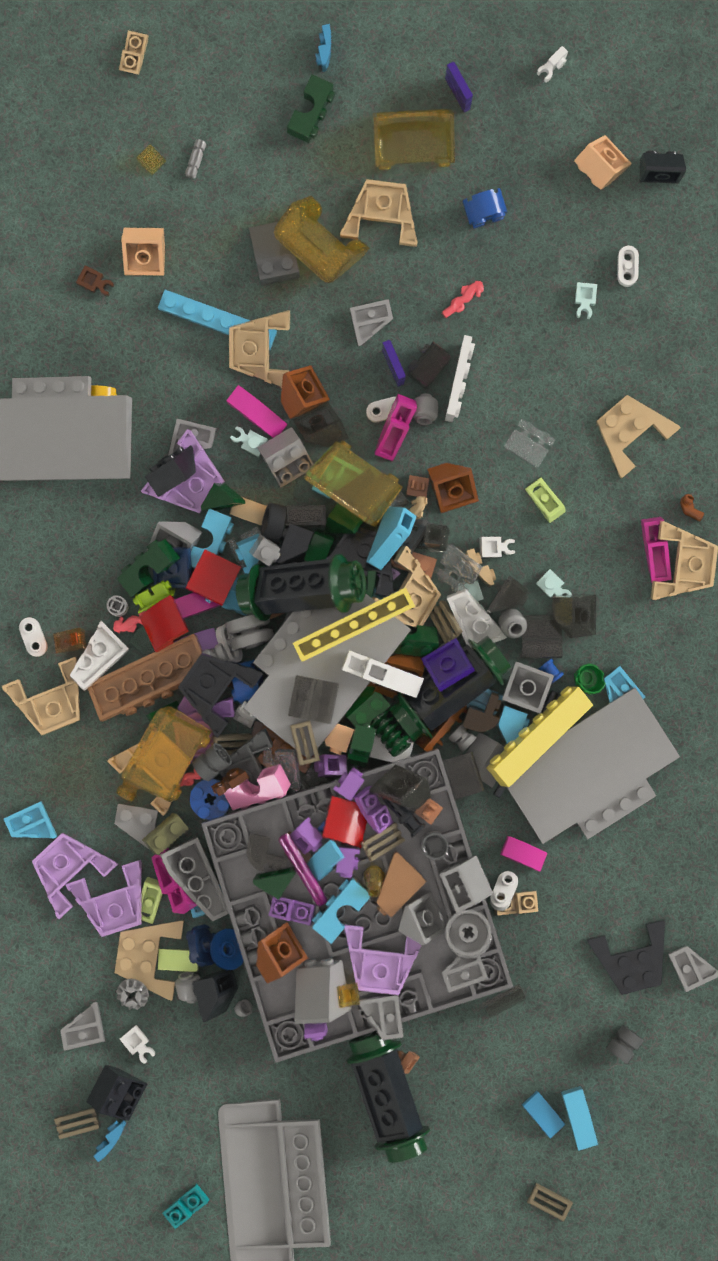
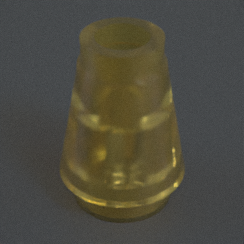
M370 866L364 872L368 895L378 897L381 893L384 872L378 866Z

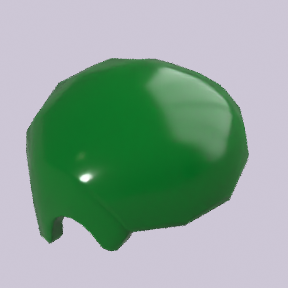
M594 664L582 665L574 674L575 686L579 687L585 694L599 693L606 685L603 678L604 672Z

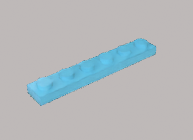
M164 290L158 306V310L229 335V328L231 326L250 321ZM269 329V350H271L277 333L275 329Z

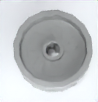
M253 614L225 623L228 634L241 633L240 636L230 640L232 650L251 649L270 642L274 636L273 629H259L268 625L270 619L260 621Z
M462 910L455 913L449 919L446 926V940L450 949L457 956L465 959L476 958L483 955L492 941L491 926L481 913L474 910ZM467 931H471L473 937H469L467 939L465 937V933Z

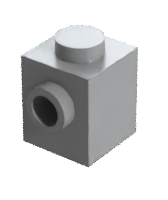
M259 535L249 551L253 557L268 566L271 563H275L280 556V548L262 535Z

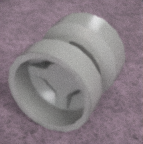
M112 596L107 601V610L112 615L121 617L127 614L129 604L121 596Z
M222 643L215 645L214 649L202 651L204 654L229 661L228 654Z
M461 724L448 739L452 743L455 742L458 748L464 752L477 737L472 733H468L466 728L462 727L463 724Z

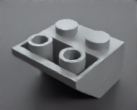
M292 427L257 447L280 487L285 486L315 468L304 445Z
M476 855L438 872L456 913L478 904L493 894Z

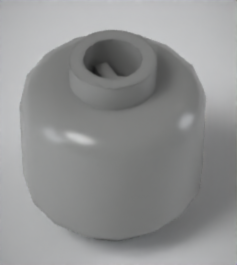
M427 393L421 394L414 399L417 403V409L413 418L417 423L429 425L437 419V399Z
M508 609L499 616V627L508 638H519L525 633L527 621L518 610Z
M183 972L176 979L175 987L178 998L181 1001H186L189 1004L197 1002L192 982L200 979L198 974Z

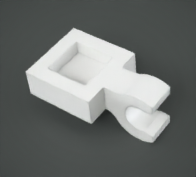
M562 46L548 59L545 65L538 69L537 75L539 76L542 72H546L548 76L545 77L544 81H550L553 70L556 67L560 69L566 63L568 51Z

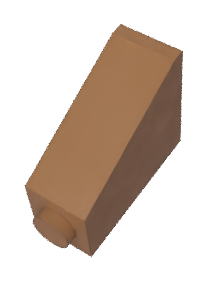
M397 851L392 855L376 899L378 904L376 908L384 916L388 914L390 917L427 882Z

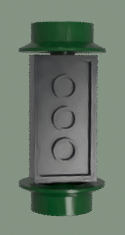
M341 554L335 555L332 559L265 567L262 564H255L251 567L249 573L241 574L236 583V598L239 608L246 615L254 614L260 621L268 620L272 614L335 607L340 612L345 613L351 609L353 603L362 602L366 594V578L362 565L358 561L348 562Z
M488 636L478 643L468 639L467 641L470 646L466 645L462 648L475 669L471 674L441 692L438 690L430 674L424 677L417 698L404 694L412 708L400 692L397 693L399 702L389 710L413 742L422 735L433 738L422 723V720L433 731L494 685L496 680L501 686L504 685L502 675L509 671L511 666Z
M377 1031L351 1039L349 1045L352 1055L346 1062L352 1065L377 1140L375 1149L385 1151L389 1163L402 1162L424 1153L428 1149L424 1136L430 1131V1128L421 1124L397 1052V1048L401 1046V1041L382 1040Z

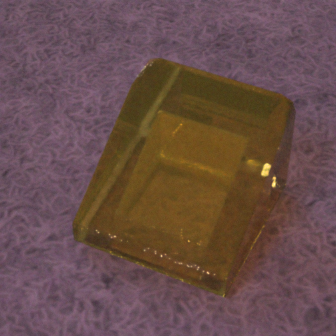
M151 144L137 157L138 163L151 175L166 162Z
M351 982L337 986L340 1008L360 1004L357 983Z

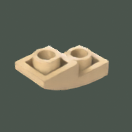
M128 30L119 70L139 75L148 42V35Z
M242 497L245 500V504L231 507L230 515L262 525L267 506Z
M474 548L467 550L465 553L474 572L488 587L493 586V581L496 580L494 570L489 569L488 565L480 567L479 564H482V559L479 552L475 553Z
M515 892L510 906L503 911L494 909L495 915L538 912L537 892ZM503 896L497 897L499 900H504Z

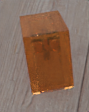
M75 628L53 634L56 654L85 650L87 647L85 629Z

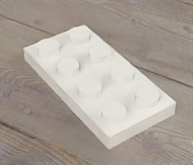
M464 335L445 421L453 422L454 417L458 418L462 402H458V399L463 397L466 383L462 381L467 379L470 363H467V359L471 360L475 346L474 343H471V336Z

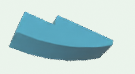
M579 1086L562 1091L561 1094L578 1151L598 1145L582 1087Z

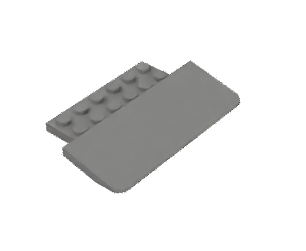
M280 1099L228 1103L221 1106L218 1111L230 1260L294 1261L293 1248L329 1247L331 1240L320 1119L282 1121Z

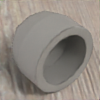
M246 999L239 1001L234 1008L236 1015L239 1017H246L253 1010L252 1004Z

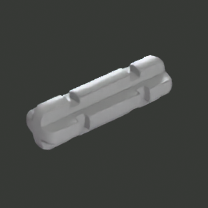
M196 139L195 149L192 150L188 163L189 167H187L185 172L186 176L192 179L196 178L197 169H199L203 157L202 151L206 147V142Z

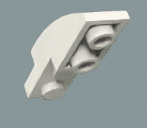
M348 650L341 670L417 698L424 678Z

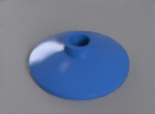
M223 929L217 932L210 944L212 960L219 968L224 970L238 968L244 960L234 929Z

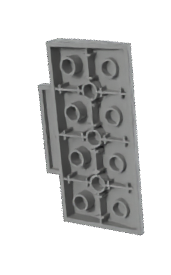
M91 377L12 378V398L0 399V481L130 479L132 398L127 395L91 396Z
M365 594L362 602L353 603L351 609L345 613L340 612L336 607L292 612L253 662L269 676L244 706V709L294 748L290 725L310 720L318 749L371 682L341 670L348 650L385 664L411 629L399 619L393 617L302 662L293 645L294 642L376 601ZM307 726L303 727L310 757H312L314 753ZM297 728L295 730L301 754L306 757L300 731Z
M633 688L569 728L510 787L506 788L542 844L575 823L579 825L585 837L589 839L656 797L646 778L672 763L680 756L636 688Z

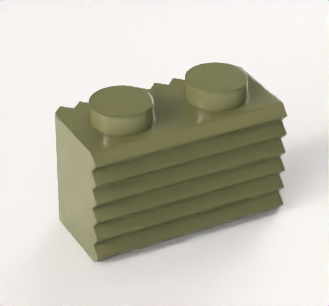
M172 813L144 837L142 841L153 854L160 855V852L170 847V844L179 839V836H182L185 830L188 831V827L177 814Z

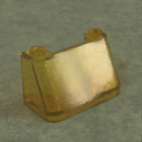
M451 109L373 113L375 166L379 167L380 170L391 169V166L395 165V163L434 161L439 163V167L451 166L450 163H455L454 113Z
M309 196L292 202L275 226L274 235L282 245L322 281L330 283L337 280L363 258L370 248L358 239L352 240L347 246H344L317 221L322 214V207L314 197Z
M343 440L340 443L336 441L314 463L303 478L351 513L376 527L403 486L398 484L399 479L391 473L388 476L383 474L350 450L351 445Z
M172 706L159 709L127 764L121 779L168 802L176 801L182 792L180 790V780L196 751L202 747L206 748L211 740L209 736L212 731Z

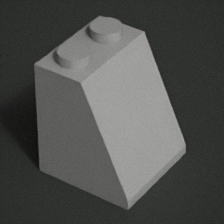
M333 958L321 960V962H316V959H310L305 961L304 965L297 968L295 1024L330 1023L352 1009L342 960L333 961Z

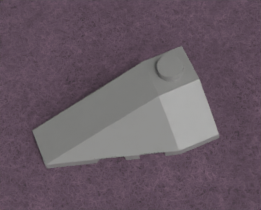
M197 837L178 844L160 855L168 874L211 921L229 914L223 893Z

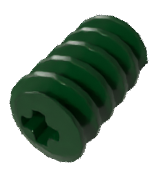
M387 710L377 715L370 722V725L373 729H376V736L381 738L382 744H386L385 748L391 750L390 754L392 757H395L410 747L411 743L407 744L410 737L409 735L402 737L405 730L397 731L400 724H392L395 717L387 718L391 713Z

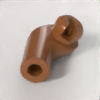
M685 494L680 501L683 513L700 522L704 512L694 508V497L691 494Z

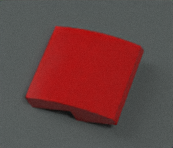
M204 550L186 589L223 606L240 572L241 566Z
M171 595L153 605L140 616L156 653L173 644L174 639L189 632L179 608Z
M331 796L322 838L361 848L360 842L364 838L367 820L356 802Z

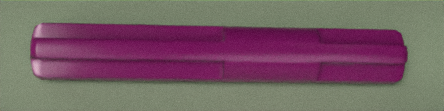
M286 833L280 836L279 843L316 905L322 906L326 904L327 897L290 835Z

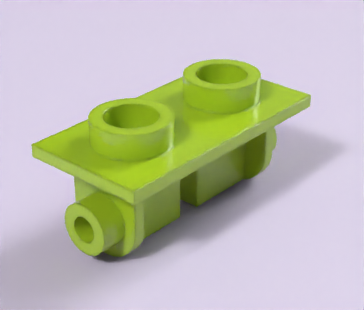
M163 580L151 587L153 595H151L148 589L136 594L133 602L136 606L140 605L138 613L147 611L169 595L174 596L176 588L170 590L172 587L170 582Z

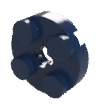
M206 924L195 926L186 933L190 951L189 960L191 963H196L201 967L214 964L210 954V944L215 933H210L208 930L210 927Z

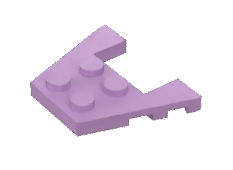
M187 429L177 444L184 449L190 445L193 447L196 473L159 497L148 482L141 492L201 513V505L213 484H223L225 481L192 431Z
M64 833L60 834L32 861L58 919L62 918L73 907L60 892V889L89 862L103 877L118 865L116 861Z
M141 860L122 866L127 887L91 898L85 878L66 884L67 889L75 896L79 906L81 905L85 910L87 917L101 937L142 924Z
M345 924V933L357 990L399 995L421 945L406 936L404 953L361 948L364 927Z

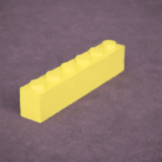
M404 588L294 642L293 645L303 662L415 607L407 589Z
M568 686L564 688L557 700L551 701L543 713L533 718V723L529 727L523 728L514 741H510L505 745V750L500 755L498 754L490 760V764L486 769L500 786L510 787L593 706L579 687Z

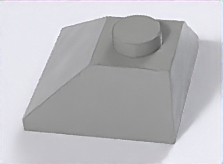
M158 522L150 543L155 540L159 542L166 539L171 547H186L192 551L193 546H197L202 531L186 522Z

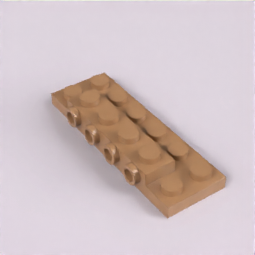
M193 633L157 653L153 652L98 678L88 687V691L99 720L104 722L118 714L130 716L135 714L137 708L141 706L150 707L154 705L155 700L160 697L166 699L173 696V691L179 689L178 686L203 651L197 635Z

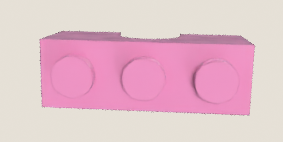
M281 764L265 768L261 771L257 778L260 786L253 785L247 779L237 787L229 788L224 795L232 810L246 809L256 803L263 804L270 799L284 797L291 783Z

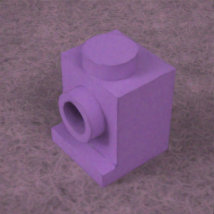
M324 754L319 756L320 761L314 763V770L318 772V777L339 778L344 772L347 773L346 755Z
M353 767L349 773H343L338 781L341 785L339 787L335 785L333 789L351 801L365 781L361 778L363 773Z
M309 817L290 834L296 847L304 855L310 850L315 852L323 844L320 841L322 835L309 823L311 821Z
M339 846L344 858L337 863L336 872L340 873V877L352 878L353 870L358 868L359 858L355 857V854H360V848Z

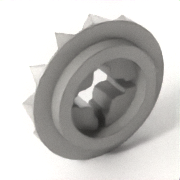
M136 979L122 981L116 991L118 995L117 1000H120L122 1006H127L129 1010L132 1008L138 1010L140 1007L145 1006L149 998L147 987ZM137 991L135 997L128 998L130 993Z

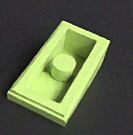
M542 478L525 489L549 523L566 512L565 506ZM541 486L539 489L533 492L535 487Z
M150 877L146 878L142 889V912L150 914V916L142 915V921L153 924L163 894L158 880Z
M158 949V970L198 972L199 966L196 963L190 962L189 950Z

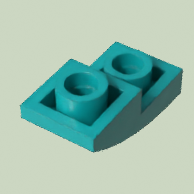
M196 1184L164 1210L162 1214L176 1229L187 1221L192 1214L207 1204L210 1199Z

